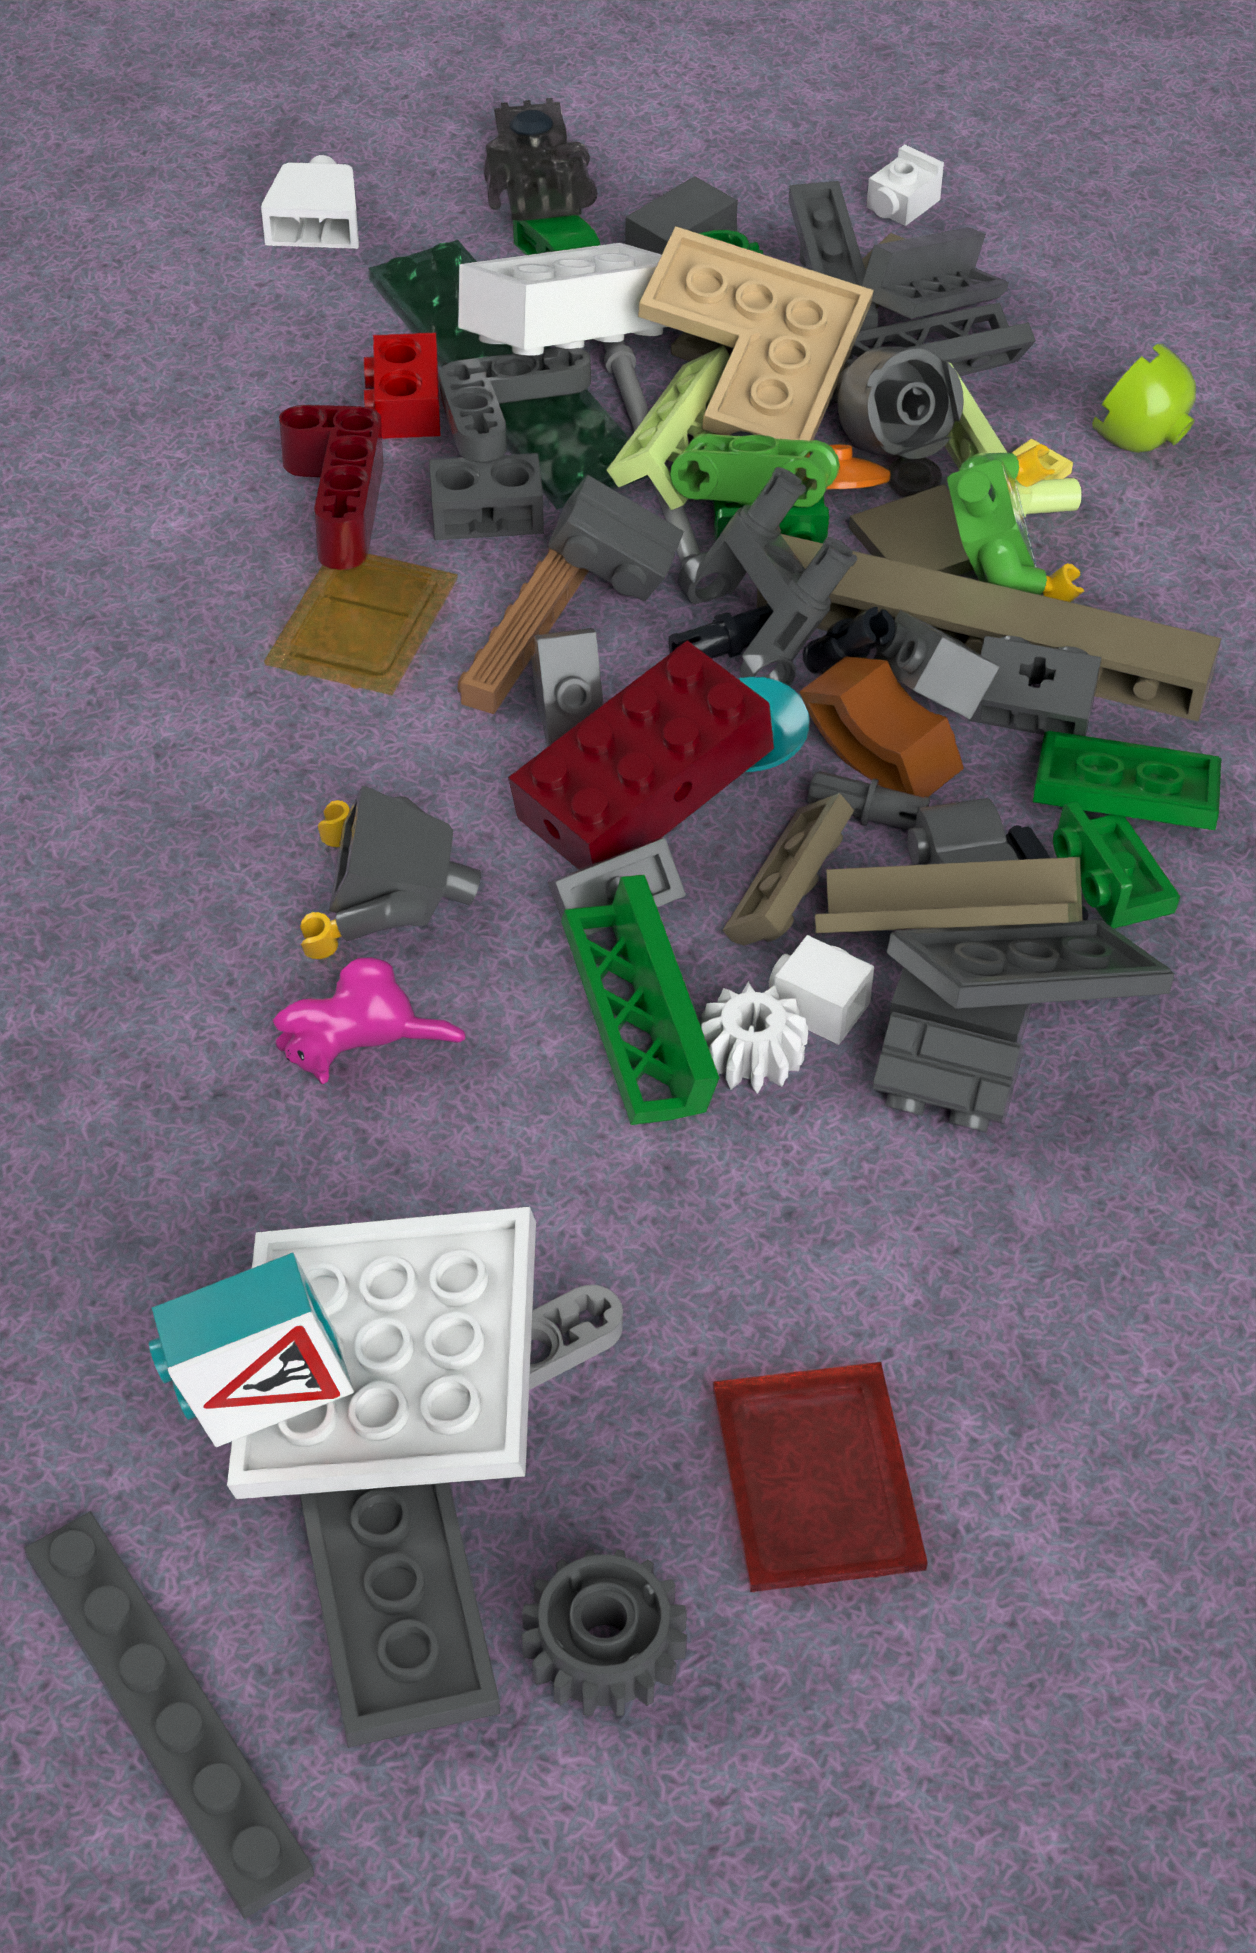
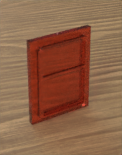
M881 1362L713 1381V1394L750 1592L927 1571V1557Z

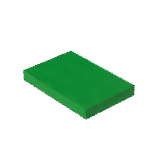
M1048 731L1044 732L1033 802L1063 807L1066 803L1077 801L1085 811L1216 830L1220 805L1222 758L1207 754Z

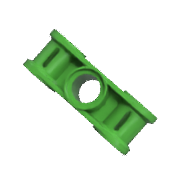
M708 433L700 434L694 438L686 448V451L675 459L671 465L670 477L676 490L686 498L693 500L732 501L739 504L752 505L771 478L774 469L781 467L795 474L802 481L801 484L806 486L807 494L804 492L803 495H800L793 506L809 507L821 499L826 492V487L830 486L838 476L840 463L834 449L825 442L817 440L776 439L765 435L729 436Z

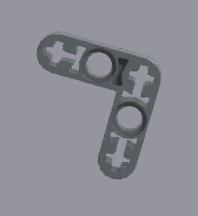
M581 348L544 349V353L540 355H519L513 353L459 360L444 365L439 370L441 401L459 454L463 458L474 462H488L502 457L507 452L506 422L499 403L582 392L591 385V360L589 353Z

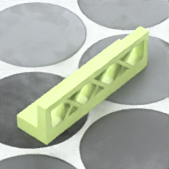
M724 346L682 365L608 467L607 471L618 488L648 475L671 510L686 503L688 498L680 494L673 486L670 471L664 463L666 460L674 462L680 454L686 451L689 445L687 433L693 435L694 438L700 434L708 433L719 435L703 430L702 425L706 407L710 403L730 358Z

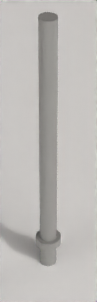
M624 340L620 342H603L606 350L604 356L606 369L609 373H614L635 432L648 414L649 409L634 370L636 366L634 352L629 346L625 345ZM666 460L664 464L666 465L668 470L671 471L668 461ZM653 483L665 520L684 531L676 550L683 567L689 559L701 554L684 506L671 510Z

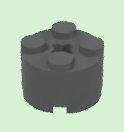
M874 348L859 356L850 366L843 369L838 377V413L842 427L855 448L871 454L906 459H920L933 455L941 450L951 437L947 436L954 422L960 421L963 412V389L957 372L947 361H942L931 351L923 348Z

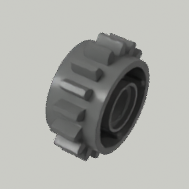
M593 1549L586 1550L585 1556L571 1563L563 1559L556 1562V1574L550 1581L538 1578L534 1583V1598L537 1604H524L522 1610L523 1629L527 1630V1632L521 1634L523 1658L534 1659L532 1662V1679L535 1684L540 1685L552 1681L554 1684V1702L561 1706L570 1698L582 1702L583 1715L592 1716L597 1706H611L616 1716H622L625 1711V1703L636 1698L646 1706L654 1702V1684L658 1681L672 1686L676 1680V1662L674 1660L685 1659L687 1635L682 1633V1631L686 1630L687 1611L685 1605L674 1604L676 1584L672 1579L660 1582L654 1575L653 1562L647 1559L639 1564L634 1560L626 1558L625 1551L618 1549L614 1555H596ZM600 1625L613 1626L621 1631L616 1636L610 1638H598L588 1633L589 1630Z

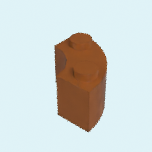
M846 656L799 691L813 722L836 754L847 765L870 780H879L878 785L881 787L923 798L924 796L929 797L964 769L956 745L955 735L950 727L948 718L930 712L913 700L897 681L887 660Z

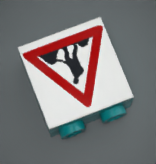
M294 1252L152 1307L159 1338L149 1341V1349L156 1370L165 1384L173 1381L175 1394L185 1417L188 1420L197 1417L215 1447L354 1393L335 1329Z

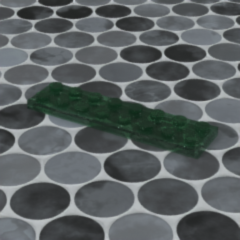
M459 240L440 243L433 248L405 257H396L386 263L368 268L369 281L413 334L436 333L438 365L441 368L450 362L513 354L511 345L483 343L479 341V334L458 328L459 264L477 262ZM545 346L544 349H551V347ZM588 389L574 394L499 403L506 422L508 451L512 455L538 453L542 492L557 510L565 506L586 475L591 476L613 490L618 488L607 469L630 438ZM646 475V476H644V477H642V478H639V479H637V480H635V481H633V482H630V483H628V484H631V483H634V482H636V481H639V480L648 478L649 476Z

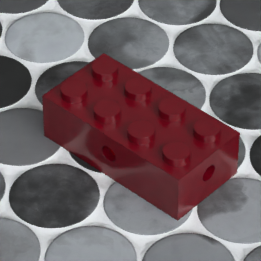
M687 640L508 777L517 818L578 870L654 839L662 838L774 749L770 704Z

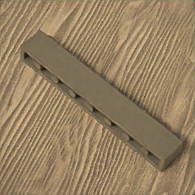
M781 534L805 569L823 546L822 543ZM853 551L852 554L857 556V562L850 567L829 596L831 599L830 611L817 627V629L827 631L837 621L844 618L855 619L866 610L878 607V612L881 609L887 610L893 620H895L899 611L902 610L954 637L980 655L985 636L995 638L1017 636L1029 641L1033 645L1055 649L1065 646L1076 647L1086 651L1089 655L1102 657L1095 697L1194 721H1199L1213 678L1221 638L856 551ZM757 588L756 608L765 606L768 602Z

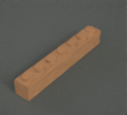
M549 548L544 560L537 563L529 582L522 585L519 597L513 605L510 604L507 607L504 619L498 627L495 626L492 629L487 644L483 649H479L476 652L472 666L467 672L464 671L461 674L457 689L461 693L462 705L495 714L531 660V656L535 654L534 635L548 634L589 570L572 566L565 560L563 555Z

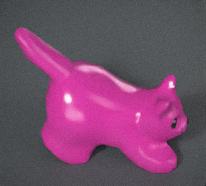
M373 957L357 958L344 967L340 972V979L337 982L336 992L332 998L299 1000L287 1006L273 1019L277 1030L283 1032L276 1040V1047L280 1051H285L288 1061L297 1064L306 1072L314 1074L321 1084L328 1082L330 1065L341 1052L356 1047L382 1046L399 1040L402 1037L454 1043L465 1040L463 1029L446 1020L416 1017L408 996L395 981L393 966L386 961Z

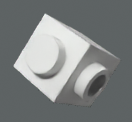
M807 935L792 955L783 954L772 970L769 987L771 988L775 985L779 1000L796 999L797 1007L800 1010L799 1016L806 1018V1025L809 1031L839 1045L870 1004L874 966L850 955L839 947L830 946Z

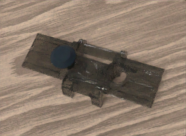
M546 98V102L543 104L531 105L530 100L523 101V106L509 107L508 102L501 103V108H494L498 136L485 146L483 161L490 208L498 210L501 207L500 194L503 190L507 189L512 220L523 221L582 215L581 208L591 206L596 201L598 192L596 184L589 178L587 166L590 161L588 148L580 142H567L566 125L563 121L560 102H553V98Z

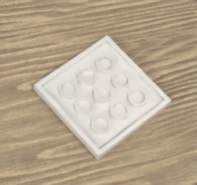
M522 1207L256 1232L252 1268L294 1252L335 1329L354 1393L232 1441L227 1486L236 1499L525 1477L536 1221L531 1208Z

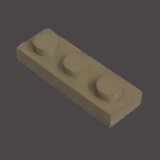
M840 793L797 809L723 929V932L732 942L743 946L763 939L766 942H771L782 936L794 922V916L792 915L802 897L812 890L818 882V870L826 857L842 842L843 835L841 832L854 812V809Z

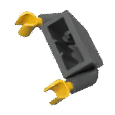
M362 786L351 809L343 801H331L324 810L325 820L318 824L322 842L331 847H339L329 911L336 913V919L330 921L325 914L320 912L307 914L300 925L303 936L306 938L301 943V946L307 957L323 959L335 953L338 948L337 938L343 937L346 941H351L381 930L408 925H426L442 897L471 905L478 891L481 871L450 861L453 829L448 823L426 814L407 797L398 796L391 798L372 788Z

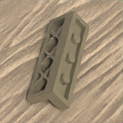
M1080 857L826 869L828 913L815 914L816 933L1083 921Z

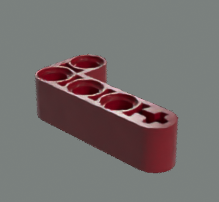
M296 405L287 408L279 416L283 467L294 476L320 477L314 506L318 561L330 569L346 570L358 567L368 557L384 462L381 416L376 410L362 406Z

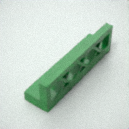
M646 876L621 877L612 905L565 909L561 923L631 1125L670 1121L705 1113L720 1077ZM612 927L617 944L611 951H608L588 940L584 929ZM609 971L633 985L635 993L628 1002L604 989L602 980ZM626 1021L650 1034L653 1044L647 1053L622 1040L619 1031ZM646 1073L667 1085L672 1098L643 1101L637 1083L643 1074Z

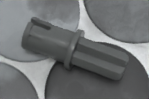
M822 771L815 772L808 791L809 804L840 793L854 809L851 816L862 818L861 825L867 826L868 821H873L904 830L915 828L918 808L929 807L930 798L926 796L923 798L878 786L879 780L872 779L871 784Z

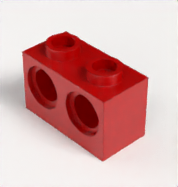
M436 333L373 335L374 357H364L365 389H368L364 390V405L376 410L380 414L382 439L441 436Z

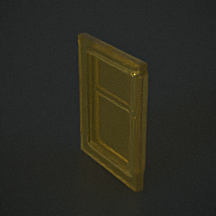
M368 554L364 563L352 569L337 570L322 565L264 660V664L296 672L300 676L309 675L350 685L354 689L363 688L393 696L456 583L458 574L373 554Z

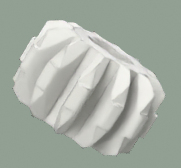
M748 981L741 994L723 988L718 998V1003H706L701 1017V1029L718 1075L726 1072V1081L730 1090L738 1085L742 1078L751 1079L750 1084L758 1094L766 1076L770 1081L783 1087L785 1080L788 1078V1071H799L800 1065L804 1061V1045L807 1044L808 1040L806 1018L799 1016L800 1010L797 1007L796 999L779 1000L775 985L764 993L755 992Z

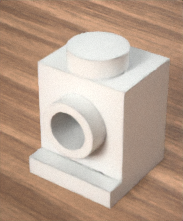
M904 144L899 148L898 157L869 178L867 208L873 210L879 217L890 218L904 226L908 225L940 200L944 162Z

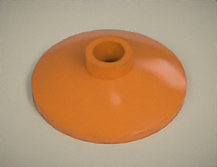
M829 445L838 455L840 468L838 476L826 489L864 488L881 485L890 481L891 472L877 463L852 457L851 445Z

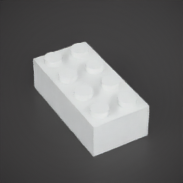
M614 243L459 264L458 328L479 334V341L483 343L511 345L512 352L519 355H540L544 353L545 346L552 345L565 349L584 347L585 340L589 339L601 342H620L624 340V334L627 333L643 336L662 335L663 328L668 326L638 317L639 302L662 255L627 244Z

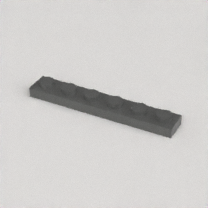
M92 1512L84 1514L24 1547L29 1563L243 1919H246L314 1876L312 1864Z

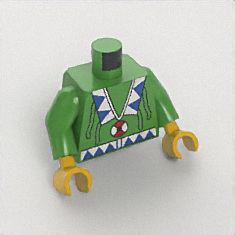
M1038 444L1018 456H1015L1013 453H980L969 457L961 465L958 472L952 473L947 477V482L961 541L979 581L1037 595L1043 593L1046 597L1067 602L1073 601L1085 592L1083 588L1077 587L1072 583L1081 575L1079 569L1074 565L1067 563L1050 576H1046L1045 570L1037 568L1018 487L1015 482L1016 478L1022 486L1029 487L1054 474V469H1045L1039 461L1040 457L1050 452L1049 448L1043 444Z

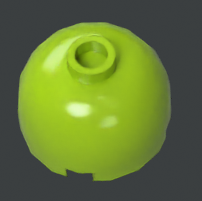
M1156 344L1152 347L1158 356L1151 362L1141 356L1120 378L1102 403V406L1110 411L1104 422L1100 421L1096 416L1094 417L1092 422L1093 429L1107 441L1121 449L1137 453L1151 451L1167 440L1172 445H1176L1188 433L1195 422L1189 416V413L1196 401V382L1190 368L1164 344Z

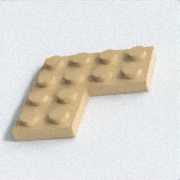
M675 226L639 302L638 317L734 348L705 411L702 425L703 430L719 435H731L732 433L744 431L754 435L771 436L776 439L811 441L815 438L837 386L839 374L844 369L845 362L848 360L868 313L874 290Z

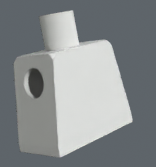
M325 155L314 157L310 163L289 162L282 165L261 206L265 245L358 249L359 236L352 167L347 164H336L332 158Z

